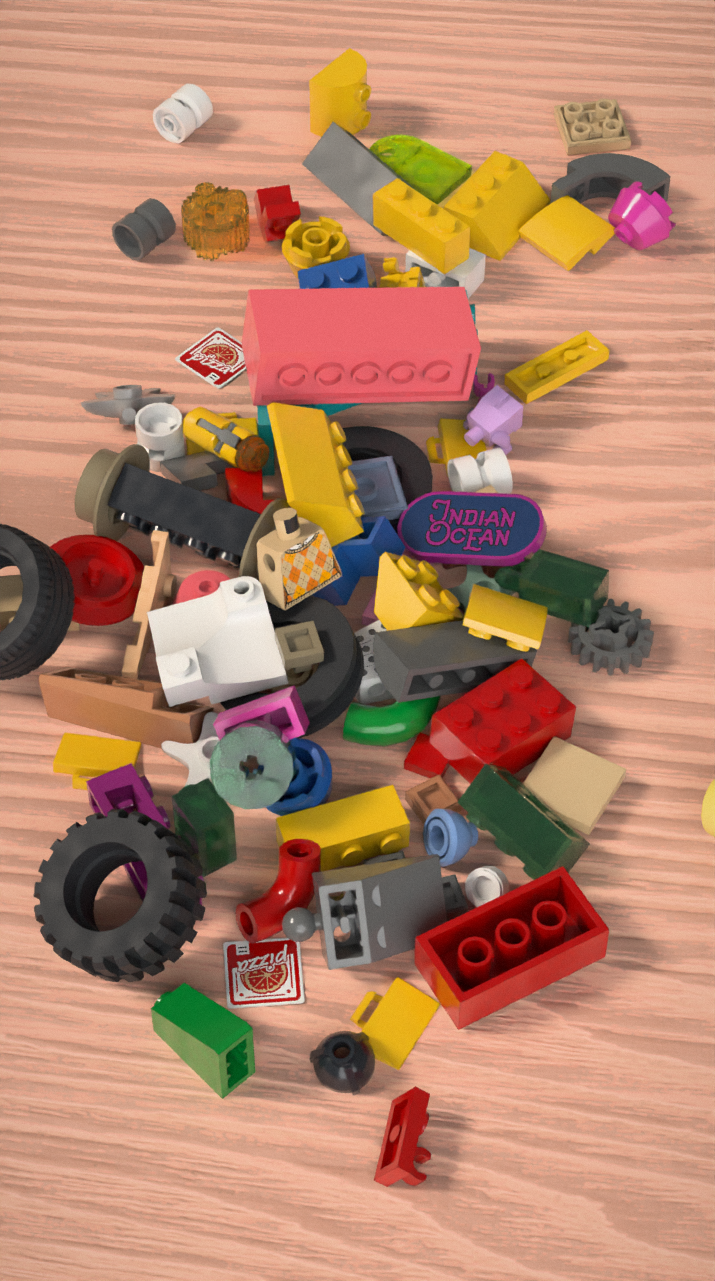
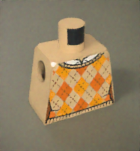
M283 508L276 511L273 515L276 529L260 538L256 544L259 582L262 585L265 599L283 610L289 609L342 576L325 531L320 526L302 517H298L297 511L293 508Z

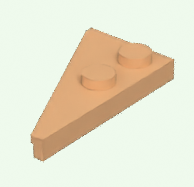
M153 530L151 543L154 566L145 565L142 584L133 616V623L139 624L132 645L127 644L122 677L138 678L152 641L147 612L167 607V598H172L175 594L177 577L171 574L169 532Z

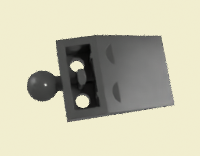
M432 854L312 873L317 913L312 914L311 911L302 907L293 908L283 917L282 929L284 934L295 942L306 941L313 936L315 931L319 930L322 955L329 970L369 964L415 949V938L447 922L439 855ZM342 892L338 896L329 895L330 893ZM338 926H340L343 933H346L342 937L334 935V930Z

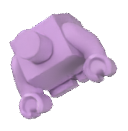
M496 385L481 398L475 408L469 410L467 420L463 423L466 430L469 428V431L464 435V439L471 446L476 445L480 440L489 447L496 444L493 449L501 448L505 455L512 451L509 434L513 431L516 432L522 427L523 405Z

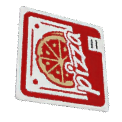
M219 327L212 330L175 358L178 363L217 389L222 388L246 369L242 343Z
M287 937L264 939L252 944L248 941H233L223 944L227 1008L304 1003L300 942L292 941Z

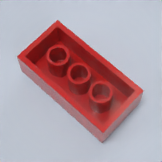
M564 866L417 936L415 938V966L457 1029L460 1030L604 958L609 928Z

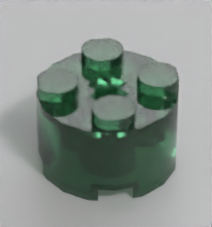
M246 721L230 729L214 747L209 762L210 777L218 795L231 805L246 810L263 809L277 802L288 790L297 767L296 751L288 737L277 726L263 721ZM252 755L257 757V764L264 765V770L259 769L256 774L250 773L249 767L243 765V761L247 762Z

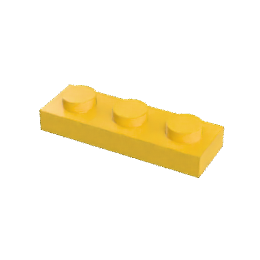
M586 330L506 373L504 384L525 404H528L606 362L609 359V349Z

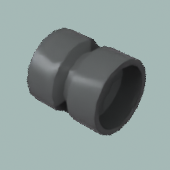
M149 198L136 207L133 213L125 215L113 224L112 236L118 248L127 257L138 261L153 251L156 246L174 235L176 223L172 214L162 202Z

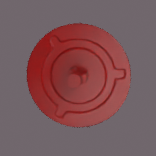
M89 534L70 536L50 546L66 563V567L69 569L73 580V593L75 595L73 622L89 626H106L124 621L134 614L142 584L144 566L128 547L113 539Z

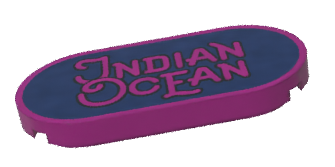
M431 492L412 501L408 505V509L403 511L398 522V536L405 545V549L416 560H425L428 563L483 566L517 565L525 561V556H528L531 552L535 554L541 548L547 533V524L538 504L532 499L519 494Z

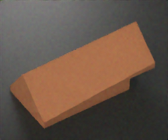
M64 667L39 675V685L48 717L161 749V744L164 741H174L183 744L196 743L202 732L205 715L213 712L214 707L186 702L169 707L162 682L126 678L120 675L72 667Z

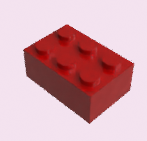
M521 658L433 714L430 743L449 760L448 764L481 795H484L540 758L554 736L564 741L569 739L572 734L576 706Z

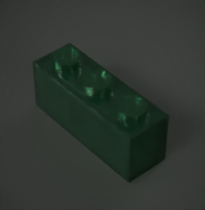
M485 764L457 802L468 812L466 818L474 823L477 828L483 831L488 830L495 836L494 844L507 855L519 858L525 864L522 868L524 872L534 880L562 866L569 873L590 845L588 841L502 766Z

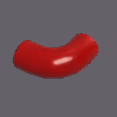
M293 839L283 843L279 847L278 875L272 886L263 894L237 905L235 912L236 921L242 936L249 943L262 941L283 931L282 920L289 910L296 907L308 908L315 895L312 873L321 872V847L316 842L308 839Z

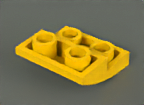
M566 195L539 211L518 232L523 240L569 272L588 251L595 255L615 234V227L569 195Z
M473 584L463 618V625L469 627L468 633L476 637L490 640L492 635L507 639V646L528 652L530 647L536 649L540 647L548 607Z

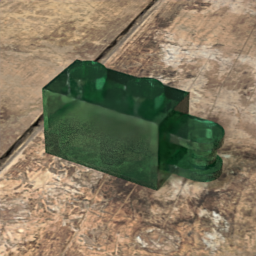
M541 549L531 559L524 557L525 561L513 566H504V568H500L496 572L495 581L502 588L518 592L520 599L548 607L547 615L586 627L594 623L597 617V610L601 609L608 599V569Z

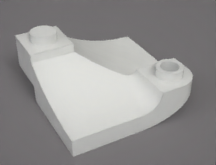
M241 576L222 581L218 590L210 595L147 612L156 652V662L169 707L209 696L212 705L289 683L275 641V632L263 588L257 579Z

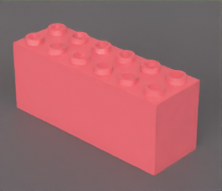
M465 287L248 290L241 343L253 406L269 405L273 402L300 405L469 401L481 346Z

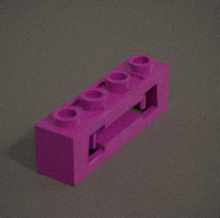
M132 763L86 781L89 804L94 813L100 812L107 817V812L111 809H123L131 813L135 808L137 812L158 821L169 829L171 827L164 807L162 805L156 807L152 800L154 795L145 775L139 777ZM142 861L124 864L123 867L143 902L148 884L145 865Z

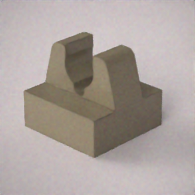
M314 621L275 629V641L285 670L293 668L295 674L310 671L312 664L324 661V651Z

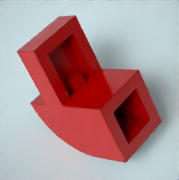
M289 184L256 190L254 204L265 243L284 240L288 227L300 218L299 201L293 202Z

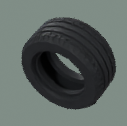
M0 524V569L7 566H17L23 582L22 602L14 619L0 632V680H11L15 677L19 678L27 675L32 670L38 669L40 665L42 666L56 652L71 624L75 604L73 580L69 569L66 567V563L60 555L47 544L18 528L6 524Z

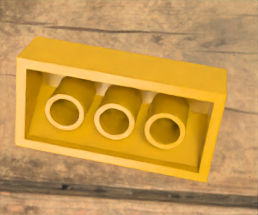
M275 402L267 405L289 506L297 511L298 517H302L320 526L325 531L331 548L364 532L360 516L364 515L365 512L361 501L354 493L358 489V484L353 473L348 469V466L352 465V460L347 449L342 444L346 441V436L338 421L332 423L324 410Z

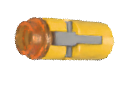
M200 406L188 412L183 420V434L186 439L213 453L230 465L238 467L243 471L256 472L266 464L269 457V448L265 445L264 440L229 419Z

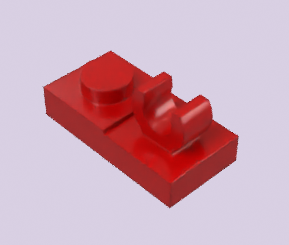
M415 1086L392 1100L374 1181L386 1187L400 1179L412 1186H417L426 1181L427 1175L415 1168L414 1161L418 1164H423L430 1160L432 1155L427 1149L417 1147L418 1138L426 1129L429 1121L427 1107L430 1093Z

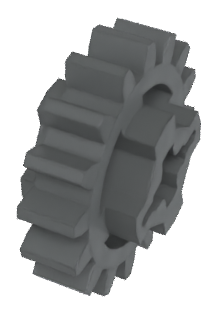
M613 599L608 600L607 606H602L600 602L595 600L593 601L592 610L582 606L579 616L572 617L568 634V642L571 643V654H580V665L592 663V672L597 673L603 667L607 669L609 676L613 675L615 668H620L624 674L629 673L630 664L640 668L643 658H649L654 636V631L650 630V619H641L642 610L640 608L632 612L629 611V602L625 601L619 607L615 606Z

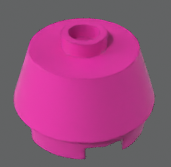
M637 181L633 182L628 188L621 189L608 215L610 224L615 227L614 232L623 243L636 250H643L667 239L669 232L676 226V223L668 218L673 212L666 201L656 191L651 195L641 189L643 187L642 183Z

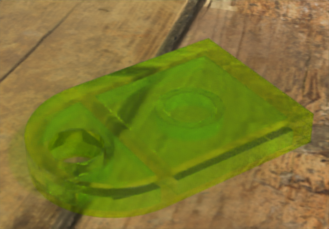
M387 136L377 140L370 147V150L413 188L437 205L472 174V165L413 136ZM383 153H391V154H393V155H388V156H387V155H382V154H383Z

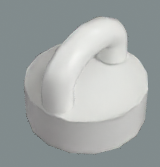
M484 866L473 870L468 875L465 882V892L470 902L474 906L479 907L508 893L509 883L506 875L495 866Z

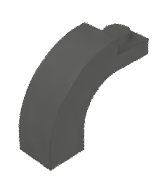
M616 153L588 155L569 162L567 165V175L552 183L551 203L566 195H569L580 204L597 197L617 199L621 189L628 188L636 181L642 183L643 187L641 189L651 195L656 191L667 202L671 176L658 166L638 157Z

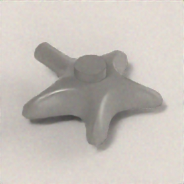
M121 385L114 387L113 392L95 393L98 399L83 401L81 405L92 414L119 418L120 424L131 425L135 424V416L140 409L152 403L171 404L175 399V394H159L161 388L142 390L141 385Z

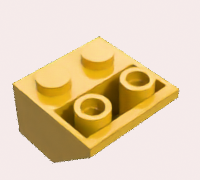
M388 552L380 556L374 613L387 631L463 620L464 616L458 609L460 606L458 599L449 590L443 589L437 580L439 577L438 572L427 561H418L406 555L399 556Z

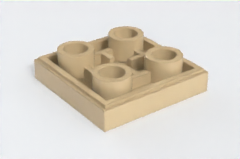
M599 99L598 101L584 103L569 102L565 105L554 106V118L567 156L630 149L631 138L617 99Z
M554 736L518 790L516 802L590 835L626 776V768Z

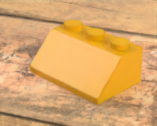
M494 151L445 204L444 210L470 226L469 248L501 261L521 238L518 230L534 215L548 206L550 198L524 162Z

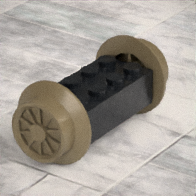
M132 444L121 453L109 449H101L96 452L84 468L75 494L76 515L79 519L93 524L94 535L103 536L118 541L129 528L147 536L153 533V530L169 532L170 545L181 549L185 545L195 550V554L211 561H216V558L227 562L229 567L239 571L238 577L249 576L258 581L256 544L260 538L276 529L273 518L274 513L283 508H291L286 499L277 498L265 508L262 514L153 474L150 472L148 452L139 444Z

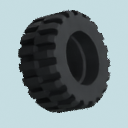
M111 809L107 812V817L100 812L94 813L86 817V824L81 825L76 822L66 829L68 836L62 841L57 838L50 847L53 851L48 861L43 859L38 870L43 876L41 882H36L34 887V897L40 900V904L34 907L36 921L43 924L40 932L44 940L53 946V951L62 959L106 981L119 982L121 979L128 982L140 981L144 978L143 972L154 976L164 971L163 963L167 960L175 963L184 954L180 950L186 941L192 944L198 932L193 927L196 920H203L206 909L200 904V898L207 896L206 883L198 878L202 876L203 869L200 861L192 856L193 850L184 840L147 815L137 811L128 813L123 809ZM142 861L147 871L148 884L141 907L122 926L109 931H99L94 918V902L100 885L118 867L130 862Z

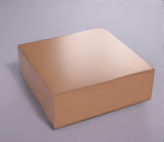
M440 774L405 791L406 802L423 824H425L428 815L435 809H449L457 813L461 811V801Z

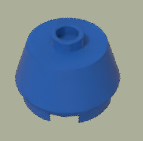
M293 738L265 749L267 753L261 759L257 770L255 768L253 770V784L257 796L265 808L274 814L284 816L327 802L332 791V767L327 753L321 746L308 739Z

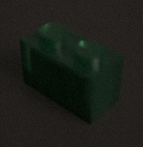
M209 778L196 784L187 785L177 794L173 795L172 806L175 834L179 835L193 850L192 856L200 861L203 869L202 877L236 861L234 812Z

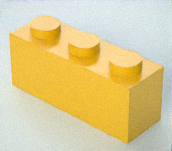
M398 178L373 193V225L440 272L446 274L469 259L470 226Z
M394 785L275 818L276 841L279 847L286 841L293 839L312 840L321 847V872L344 865L353 866L364 859L382 854L396 853L402 848L409 847L410 822Z

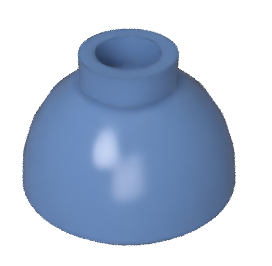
M435 809L428 815L424 824L423 841L428 855L438 854L441 867L455 864L468 853L470 847L477 844V827L474 823L467 822L462 815L455 811Z

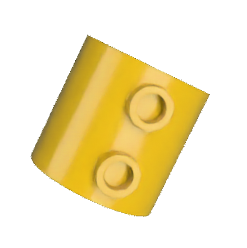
M349 48L309 80L310 132L320 137L324 135L332 122H335L354 135L365 129L371 120V112L367 111V100L371 95V86L367 85V63L360 53Z

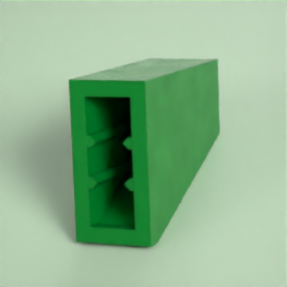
M186 983L180 985L173 992H165L157 999L151 1008L154 1032L222 1099L255 1073L253 1028L246 1021Z

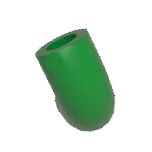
M441 696L399 703L396 701L392 705L384 707L352 702L344 722L343 740L361 745L382 747L406 742L425 730L432 719V715L436 712Z

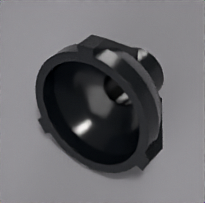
M338 1031L325 1037L319 1043L316 1050L311 1051L310 1062L313 1063L316 1076L322 1085L338 1093L352 1092V1095L360 1093V1089L369 1082L375 1070V1055L368 1042V1035L364 1032ZM345 1047L350 1050L346 1058L340 1059L334 1056L335 1051L339 1048Z

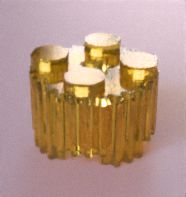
M209 182L198 184L195 187V192H192L191 196H187V200H184L183 205H181L184 242H187V246H191V250H195L197 258L203 257L205 261L207 259L214 261V259H219L221 254L234 253L235 249L236 253L244 252L245 247H248V242H250L249 205L245 193L239 189L228 190V187L223 189L221 186L215 188Z

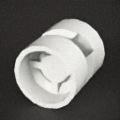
M185 84L172 94L171 98H168L154 109L152 114L153 122L156 129L166 140L172 143H181L195 129L202 126L212 117L213 106L210 98L200 87L194 84Z
M152 403L140 409L135 416L137 444L147 450L150 470L161 472L160 461L185 456L182 414L179 409L167 403Z
M501 448L480 452L476 459L471 455L448 461V479L452 492H476L489 485H492L498 493L510 494L512 492V474L507 457Z

